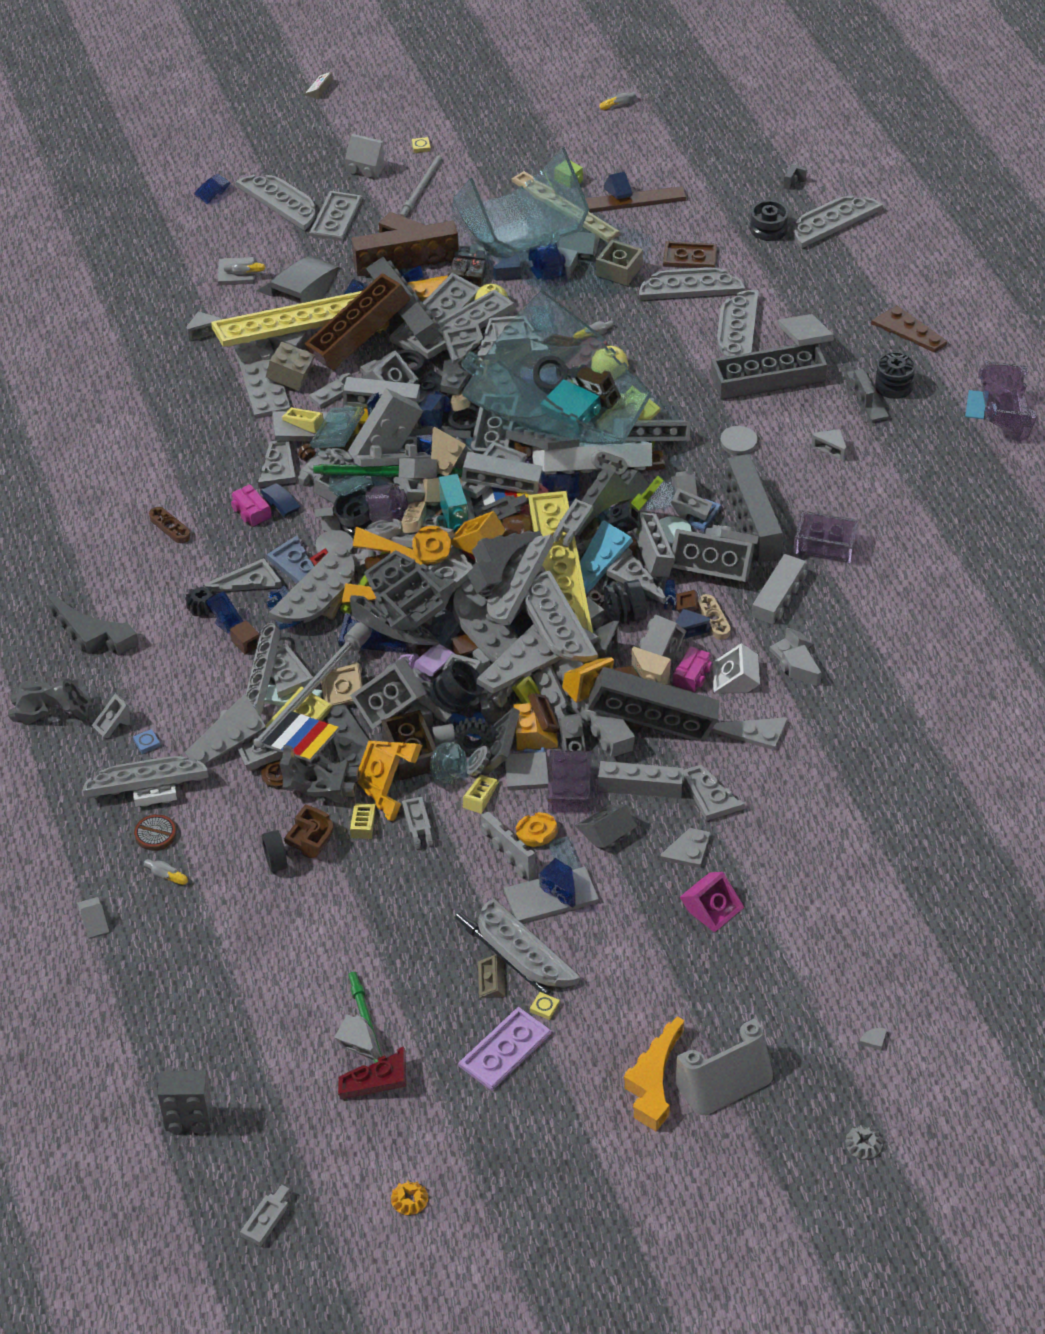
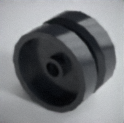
M762 200L752 206L750 216L751 234L764 241H775L783 238L788 230L789 211L787 206L777 200Z

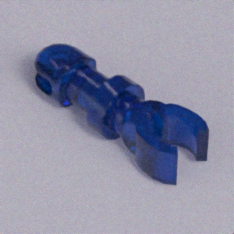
M669 579L665 584L666 591L664 595L666 596V602L664 603V609L666 610L670 603L674 611L677 603L675 599V581Z

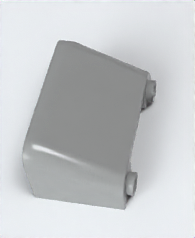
M755 1018L741 1026L740 1036L744 1042L707 1060L696 1050H689L677 1056L676 1086L697 1114L708 1115L771 1083L773 1070L763 1029Z

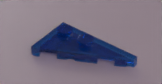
M345 613L338 639V646L340 647L345 644L344 636L356 623H360L352 619L348 613ZM372 629L371 637L360 648L407 653L408 650L407 645L402 641L392 640Z

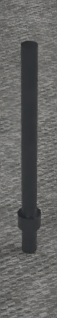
M462 912L456 915L455 918L466 927V931L470 935H475L536 990L546 995L551 993V990L544 984L528 980L524 974L482 937L477 922L471 921Z

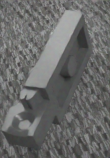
M525 494L517 498L514 495H508L475 510L474 513L476 517L494 511L499 520L502 521L504 518L520 512V507L528 504V500Z

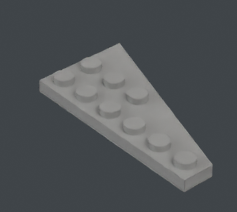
M533 624L477 678V684L491 693H495L513 684L514 680L522 676L526 678L531 675V672L537 669L542 670L564 658L553 653L546 646ZM583 628L592 645L597 643L599 636Z

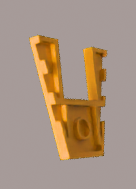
M356 527L353 540L354 548L389 552L390 554L397 550L414 559L416 563L429 566V564L421 562L415 556L413 549ZM345 583L342 598L343 604L350 603L351 595L364 596L369 601L376 600L371 587Z

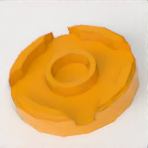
M426 526L421 528L414 536L412 549L415 556L421 562L437 564L443 562L449 556L451 539L449 534L441 529V527Z
M538 812L534 816H524L516 825L518 840L531 847L549 843L558 833L557 823L554 817L548 813Z

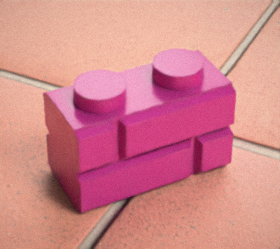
M249 484L243 487L242 490L238 489L232 493L231 506L235 512H240L241 518L245 523L248 522L253 527L272 518L270 506L252 485Z
M689 647L673 673V685L695 693L698 687L703 686L705 674H710L712 670L711 654L694 647Z

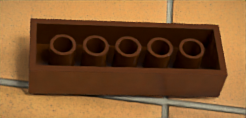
M454 220L351 238L353 263L357 276L370 275L366 268L382 257L387 262L391 261L397 270H402L409 267L453 261L455 251L459 252L458 232Z
M382 273L313 335L305 345L310 353L315 355L314 358L334 370L348 356L352 355L360 345L365 343L372 334L378 331L384 323L390 320L396 312L403 308L411 298L402 284Z

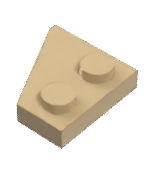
M434 427L431 459H437V473L442 476H448L466 444Z

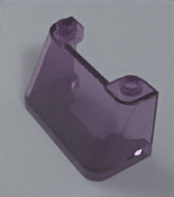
M985 361L983 367L978 372L985 402V417H987L989 422L1013 436L1027 440L1037 419L1036 410H1028L1025 390L1027 383H1024V378L1029 373L1028 366Z

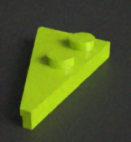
M657 476L642 495L638 493L631 503L640 511L664 480Z

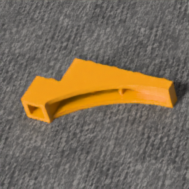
M678 1016L672 1023L668 1022L660 1037L654 1038L646 1053L643 1052L639 1056L636 1065L633 1068L630 1067L624 1075L625 1089L638 1096L633 1104L634 1118L654 1131H657L669 1117L670 1105L666 1103L664 1097L663 1076L669 1055L684 1032V1020Z

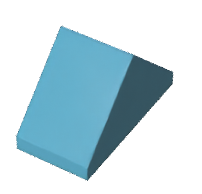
M968 391L965 417L984 419L987 392Z

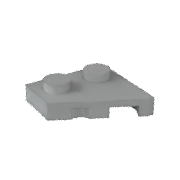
M478 323L443 331V337L453 364L475 349L483 340Z
M689 828L661 853L660 860L700 868L710 838V832Z

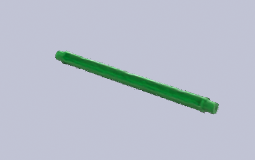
M321 464L313 465V474L399 477V466L361 467L359 465ZM455 467L450 475L458 474V477H462L463 469ZM437 473V478L442 477V475Z

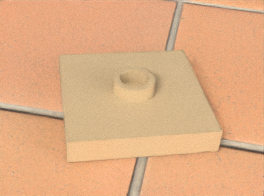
M359 663L333 669L321 682L323 700L332 706L355 704L350 695L363 686Z

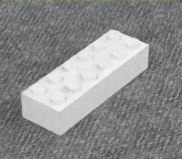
M620 440L580 442L579 447L545 450L532 446V464L543 466L542 472H545V474H556V471L570 474L574 473V470L589 473L592 472V469L602 471L603 469L592 464L591 456L596 451H604L625 459L627 469L630 467L635 470H644L645 466H652V443ZM602 456L597 458L599 463L607 462V459L602 458ZM619 462L611 463V465L615 466L616 469L621 467V464H619Z

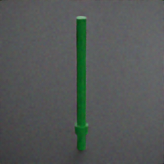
M350 972L348 976L352 986L350 989L352 997L356 999L360 1016L368 1021L367 1024L373 1030L381 1055L365 1002L364 987L359 982L357 972Z

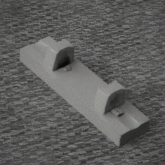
M406 444L405 453L381 454L380 446L371 445L370 455H355L354 463L361 467L399 465V458L431 459V455L425 452L417 453V446L414 444Z

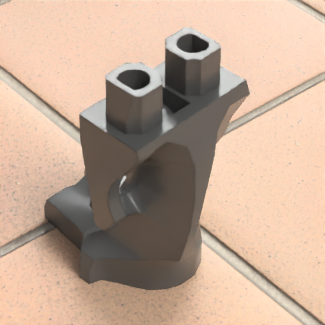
M63 679L54 685L50 683H21L18 693L11 696V702L15 708L8 710V717L13 722L21 721L24 725H28L50 714L49 707L58 705L63 707L66 712H72L80 720L88 718V707L92 706V702L79 689L77 679Z
M283 746V758L280 761L283 790L298 791L307 797L324 796L339 803H344L345 797H355L356 784L349 783V781H359V767L349 766L347 759L337 764L317 762L316 765L307 767L295 756L292 746ZM310 776L317 777V780L311 782L308 780V778Z

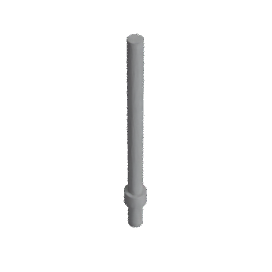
M440 155L436 156L410 199L402 206L403 210L399 215L406 217L413 210L414 203L442 161Z

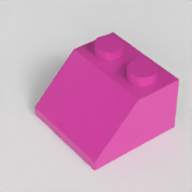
M724 872L708 873L680 896L688 912L713 932H716L744 908Z

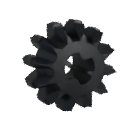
M196 585L195 589H189V593L185 597L186 608L192 613V616L198 614L201 617L202 613H205L208 617L209 611L215 613V608H218L219 605L218 594L212 589V586L206 588L205 585L202 587Z

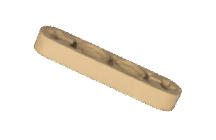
M417 501L408 505L401 521L404 533L420 530L427 513L424 501Z

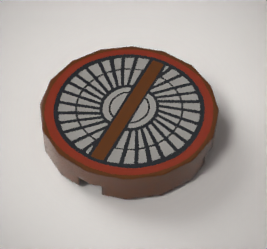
M159 814L149 815L141 819L134 830L136 843L141 848L150 849L151 851L161 850L171 845L177 833L175 823L169 817Z

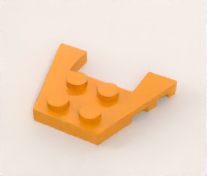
M368 741L359 766L360 779L357 782L366 794L375 800V805L378 809L383 810L386 814L385 817L389 821L396 819L401 803L387 796L400 757L409 762L416 763L422 747L420 744Z

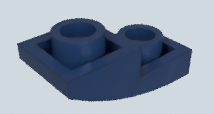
M277 483L261 490L269 505H275L283 517L300 508V505L292 495Z

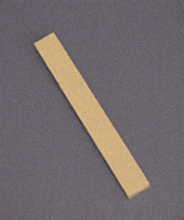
M525 171L512 178L513 183L590 232L597 234L606 242L620 235L619 230Z

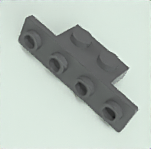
M857 369L847 372L852 388L857 394L870 421L876 422L888 419V413L865 370Z

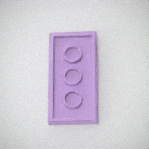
M517 1007L458 1063V1066L489 1090L493 1091L552 1034V1031L520 1007Z

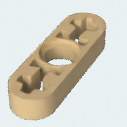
M461 390L458 395H452L451 404L453 411L463 410L470 406L471 397L469 390Z
M709 594L700 596L698 608L701 614L707 617L712 615L719 617L717 620L710 619L712 635L719 640L727 639L730 636V625L716 599ZM704 602H707L708 604H710V609H708L707 604L704 603ZM718 625H720L721 630L725 632H721L720 630H718Z

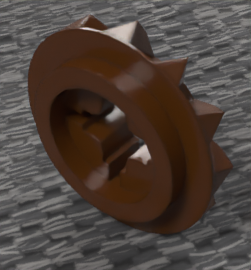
M281 760L272 761L263 767L261 777L267 787L270 785L275 789L277 786L283 787V776L280 768ZM280 769L281 775L279 776V778H275V775Z

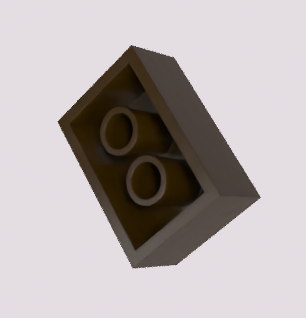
M421 710L381 720L382 736L385 742L422 745L416 763L409 762L400 757L396 768L400 780L440 770L439 754Z

